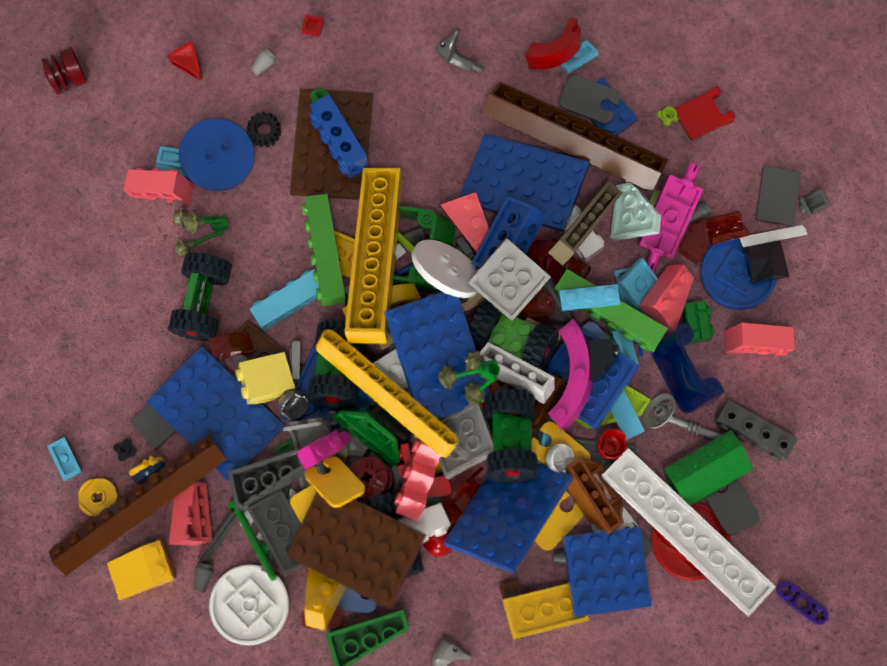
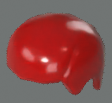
M615 428L604 431L597 442L600 455L607 460H616L621 457L627 449L626 435L621 430Z
M447 530V533L442 536L436 537L434 535L429 537V540L423 545L425 550L434 557L447 556L452 549L446 547L444 541L450 532Z

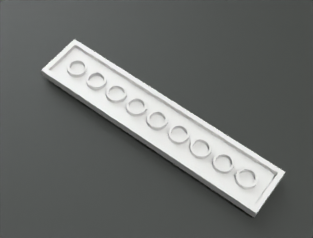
M629 448L602 474L601 478L747 616H750L776 587Z

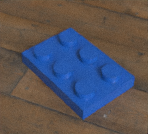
M601 78L599 81L596 82L598 84L612 88L605 81L604 78ZM620 98L618 106L613 105L607 100L600 103L602 110L614 112L610 123L602 124L590 119L595 126L618 136L634 124L638 117Z

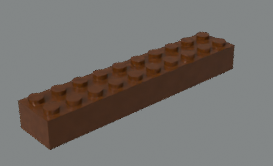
M499 82L489 93L482 111L491 120H498L506 127L515 128L523 135H530L541 143L553 146L558 151L571 154L574 158L589 161L590 166L599 167L605 170L607 174L616 175L627 183L639 186L644 191L653 192L668 162V159L502 82Z

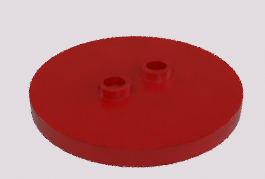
M698 502L691 506L731 544L730 535L723 531L709 506ZM653 527L651 533L653 554L666 572L676 578L687 581H698L707 578Z

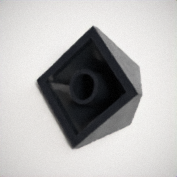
M781 241L743 248L751 284L790 277Z

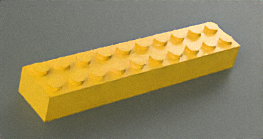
M363 168L345 324V335L348 343L387 344L389 327L384 312L391 309L400 216L399 209L403 185L400 168Z

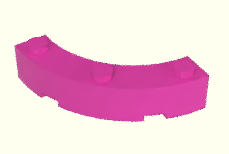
M574 319L558 331L568 349L570 375L563 396L548 413L563 431L570 428L581 415L580 413L589 400L593 386L590 372L589 341Z

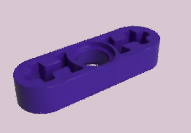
M786 581L777 586V596L815 625L827 622L829 617L827 610L795 585ZM788 586V587H789V590H788V591H789L792 595H794L796 592L798 593V595L794 597V599H793L792 602L790 601V599L793 598V597H791L789 594H786V595H783V594H782V593H783V590L781 589L782 587L785 588V587ZM799 598L806 599L807 607L805 609H800L797 606ZM812 604L815 606L812 610L822 612L823 620H815L816 615L812 612H809V615L806 613L811 609Z

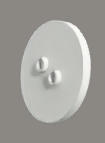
M422 240L416 244L412 251L413 264L421 276L431 285L449 295L460 298L473 297L478 293L468 283L471 277L478 271V268L471 264L472 261L454 247L436 240Z
M242 565L226 572L217 581L212 590L209 602L212 622L223 637L236 644L250 646L264 643L273 638L282 629L287 620L290 607L288 591L278 576L275 581H271L267 573L261 571L262 566Z

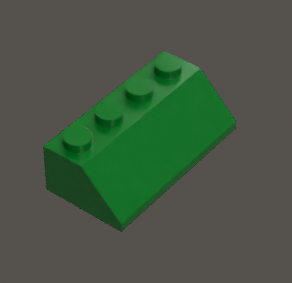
M732 430L666 467L664 471L665 478L672 489L687 504L692 506L752 471L753 467L742 444Z

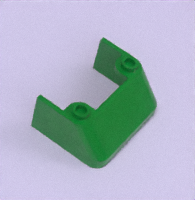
M400 206V218L417 220L422 228L431 229L430 240L440 241L453 247L455 226L448 218L428 209ZM414 265L410 268L408 277L394 276L393 286L415 284L417 290L435 293L442 292L425 280Z

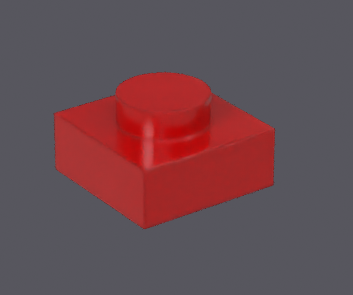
M306 14L301 30L302 34L320 38L324 18Z

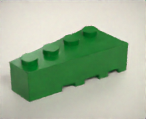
M402 608L327 632L326 637L335 666H350L409 630L404 609Z

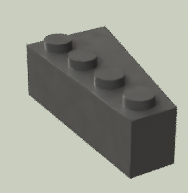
M301 449L229 471L228 475L236 510L246 512L249 506L304 476L306 470L296 454Z

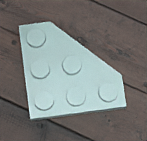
M633 183L616 185L623 193L614 203L610 239L617 241L659 234L661 215L639 188Z

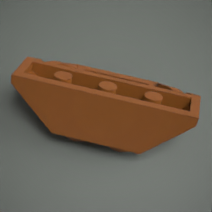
M579 456L565 466L566 473L572 475L573 478L567 489L587 521L606 531L607 534L624 523L622 517V497L601 478L605 472L603 466L592 460L585 459L583 456Z

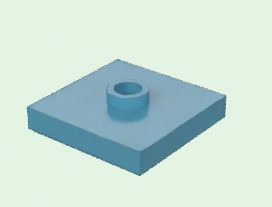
M639 258L617 284L636 310L642 312L639 304L658 278L643 258Z

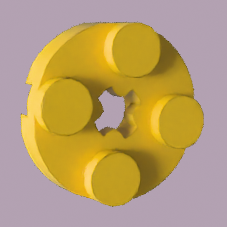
M103 478L86 481L78 493L80 509L91 517H96L103 509L110 507L119 499L116 487L110 481ZM102 493V501L95 503L94 495Z

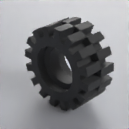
M262 111L261 115L258 112L256 117L253 115L250 117L251 121L248 120L247 133L251 141L254 142V145H259L262 148L263 145H266L267 148L269 144L273 146L275 141L278 142L279 136H281V126L275 115L272 116L270 112L266 114L265 111ZM261 124H268L271 127V132L268 135L262 136L257 133V129Z

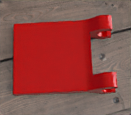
M719 86L674 108L680 123L691 141L735 121L736 116L733 111L722 116L714 102V99L720 97V93H722Z

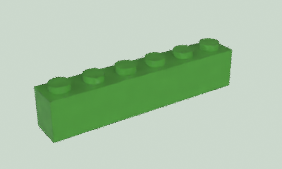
M328 194L305 196L302 212L303 215H307V220L304 223L306 232L310 233V237H307L308 248H312L313 254H310L311 265H315L316 271H313L314 283L318 282L319 287L316 289L317 300H321L322 307L345 304V291Z
M566 269L554 292L560 300V290L596 286ZM621 300L620 305L578 309L580 312H587L591 319L597 322L599 320L602 321L608 329L614 332L617 330L622 333V336L628 341L632 342L634 340L639 343V346L648 352L655 351L668 329Z

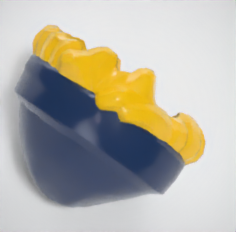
M149 456V460L144 459L141 464L130 469L129 474L136 483L141 484L153 473H157L164 468L166 463L162 457L154 458Z

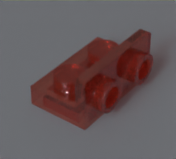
M739 211L704 219L705 236L712 245L749 236L748 228L742 223Z

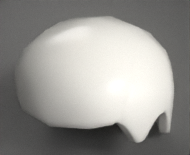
M566 444L551 446L546 453V464L556 473L559 471L566 472L565 466L574 461L573 450Z

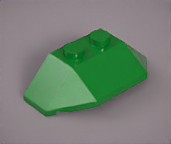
M366 408L341 410L331 417L390 467L400 462L396 433L389 424L379 420L373 411Z

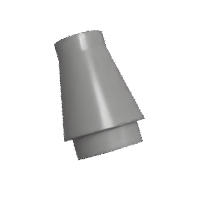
M265 48L264 51L261 50L250 69L259 76L275 63L276 57Z

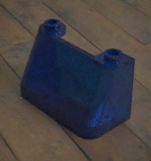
M688 322L677 327L659 342L655 351L652 352V358L672 396L675 398L677 406L684 413H692L717 401L725 392L718 379L709 377L701 380L684 348L694 337L693 330Z

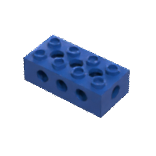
M328 94L310 104V121L313 127L319 130L323 143L328 145L332 158L334 160L337 159L341 173L343 175L346 174L351 179L362 173L363 168H369L367 155L331 96Z
M507 196L471 264L480 268L505 238L526 255L547 215L532 205Z

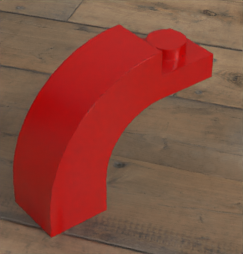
M569 18L564 33L557 40L550 43L530 44L526 54L529 69L543 70L554 68L566 63L576 55L581 47V27L578 26L577 18Z
M408 443L400 444L399 456L400 461L403 460L404 464L396 465L403 480L404 470L409 465L411 459ZM444 474L435 476L426 496L440 497L452 494L450 482L444 477Z

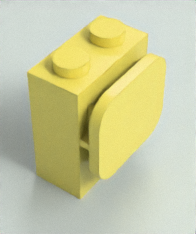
M285 352L240 362L237 370H235L237 380L242 383V397L247 400L248 405L273 401L286 392L295 390Z

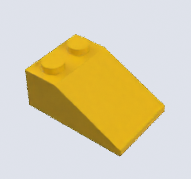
M161 540L142 546L107 563L119 600L176 580L164 542Z

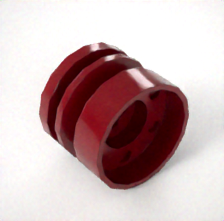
M72 47L60 51V61L53 54L50 55L53 64H50L46 57L41 59L44 74L57 95L62 94L61 84L66 91H69V81L75 87L87 83Z
M363 457L355 461L350 467L352 473L365 486V492L359 497L370 499L371 497L393 491L395 475L387 463L372 457ZM372 475V478L369 480L370 482L366 481V478Z

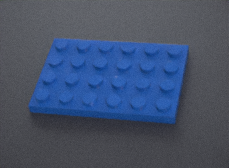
M484 134L460 197L476 192L482 209L498 213L506 197L509 196L532 205L547 215L541 226L565 232L590 163L589 161Z
M442 291L385 311L384 315L411 397L437 419L464 410V407L470 404L464 396L465 387L469 386L470 383L481 386L486 382V379L481 377L479 373L461 376L455 380L456 383L452 389L445 388L438 380V375L444 365L450 366L453 372L466 371L464 360L468 358V353L476 351L459 297ZM488 386L484 389V399L490 394Z
M202 346L146 401L192 446L197 444L201 438H205L210 434L222 447L227 457V460L217 466L216 469L229 482V471L247 466L285 427L262 404L248 405L247 400L243 399L241 394L242 385Z
M537 463L538 476L535 479H531V481L499 483L496 480L492 481L487 476L445 539V546L514 574L572 482V475L561 471L556 473L548 466Z

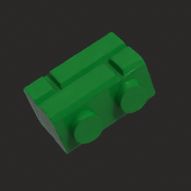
M706 301L685 303L682 316L687 344L710 342L715 334L714 326L710 325L709 322L711 317L710 306H707Z

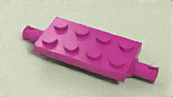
M689 162L684 177H681V179L670 174L667 175L654 205V208L661 215L659 234L642 236L639 239L638 245L650 249V255L646 263L653 272H655L661 257L674 258L704 190L695 186L694 183L697 173L701 168L699 165Z

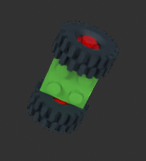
M484 301L480 304V308H477L476 314L473 315V320L469 324V330L476 349L482 350L487 342L542 371L547 369V365H549L556 350L559 338L557 330L541 323L535 326L516 317L511 321L489 301Z

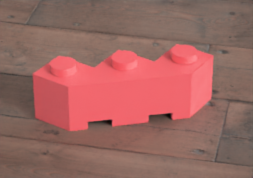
M420 439L418 441L415 440L412 445L411 451L413 453L409 465L404 470V480L400 492L397 493L394 500L396 513L417 521L426 506V495L435 479V467L441 458Z

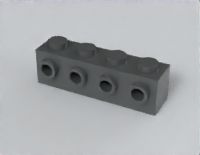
M730 400L726 402L715 422L720 430L726 433L732 430L738 440L750 442L753 444L752 447L760 452L766 451L773 460L778 462L781 460L784 462L789 457L798 440L793 435Z

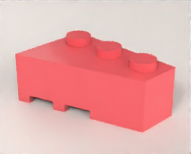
M136 168V170L127 171L123 191L132 197L150 200L167 198V202L173 203V200H181L184 205H190L194 184L175 169L163 171L157 168L152 170Z
M476 192L438 205L471 249L477 253L489 228Z
M684 264L668 265L639 304V307L646 316L668 328L665 333L676 331L694 277Z
M740 323L724 331L725 353H758L760 355L775 354L776 356H786L788 352L795 350L794 327Z
M195 482L174 497L169 545H198L212 542L206 483Z

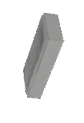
M293 341L289 346V369L294 383L299 380L300 341Z

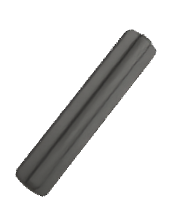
M231 510L213 534L212 542H207L198 555V559L205 563L208 561L238 518L234 511Z

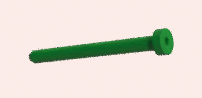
M230 501L228 504L229 509L235 512L269 579L275 581L277 575L243 511L236 510L235 501Z

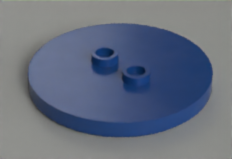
M207 119L193 125L185 133L179 147V161L184 174L198 187L210 191H225L241 184L250 174L254 163V147L248 134L239 125L225 119Z
M741 235L728 236L715 242L706 252L700 267L701 282L706 293L717 304L732 310H748L760 305L772 293L777 281L751 284L743 251L744 247L740 240V237H743Z

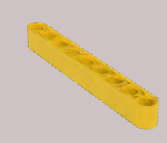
M332 330L323 331L316 344V350L319 354L441 457L450 456L459 442L457 435L336 332Z

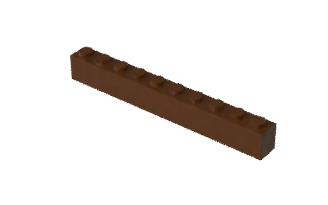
M210 434L205 438H201L197 444L182 452L175 460L168 462L164 468L157 473H153L146 481L135 486L132 491L120 497L110 507L103 509L95 518L88 520L84 526L70 533L60 543L55 544L49 550L51 562L67 576L227 460L224 450Z

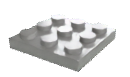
M505 238L468 283L513 321L550 279V276L511 241Z
M471 403L465 406L464 410L440 420L459 439L450 456L441 457L439 460L446 479L449 480L487 459L488 454L494 452L493 435L481 404L477 406Z

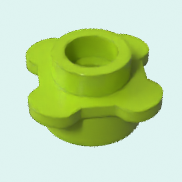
M667 106L663 111L660 110L657 113V117L661 118L663 125L666 127L670 126L672 122L679 120L676 110L671 106Z

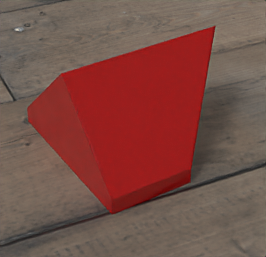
M192 41L169 53L167 57L170 64L199 81L203 79L198 55Z

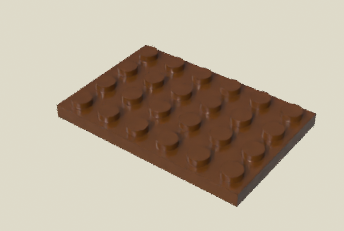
M300 88L290 196L328 194V198L359 200L362 173L351 179L346 174L343 175L341 173L337 159L334 160L332 158L328 145L323 143L319 130L315 129L310 121L309 112L311 110L309 105L313 103L310 95L316 89ZM326 90L358 140L368 160L373 93Z
M316 492L287 556L382 606L392 609L426 534L356 499L340 507H332Z

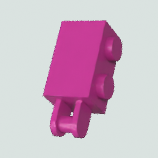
M337 430L297 451L296 454L306 470L346 448L344 444L350 441V435L346 431L338 434Z

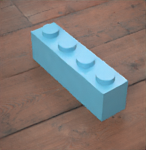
M315 269L305 271L299 279L287 282L281 290H274L268 295V298L263 301L258 300L252 304L250 311L263 332L317 299L316 289L319 287L318 282L314 283L313 271H316Z

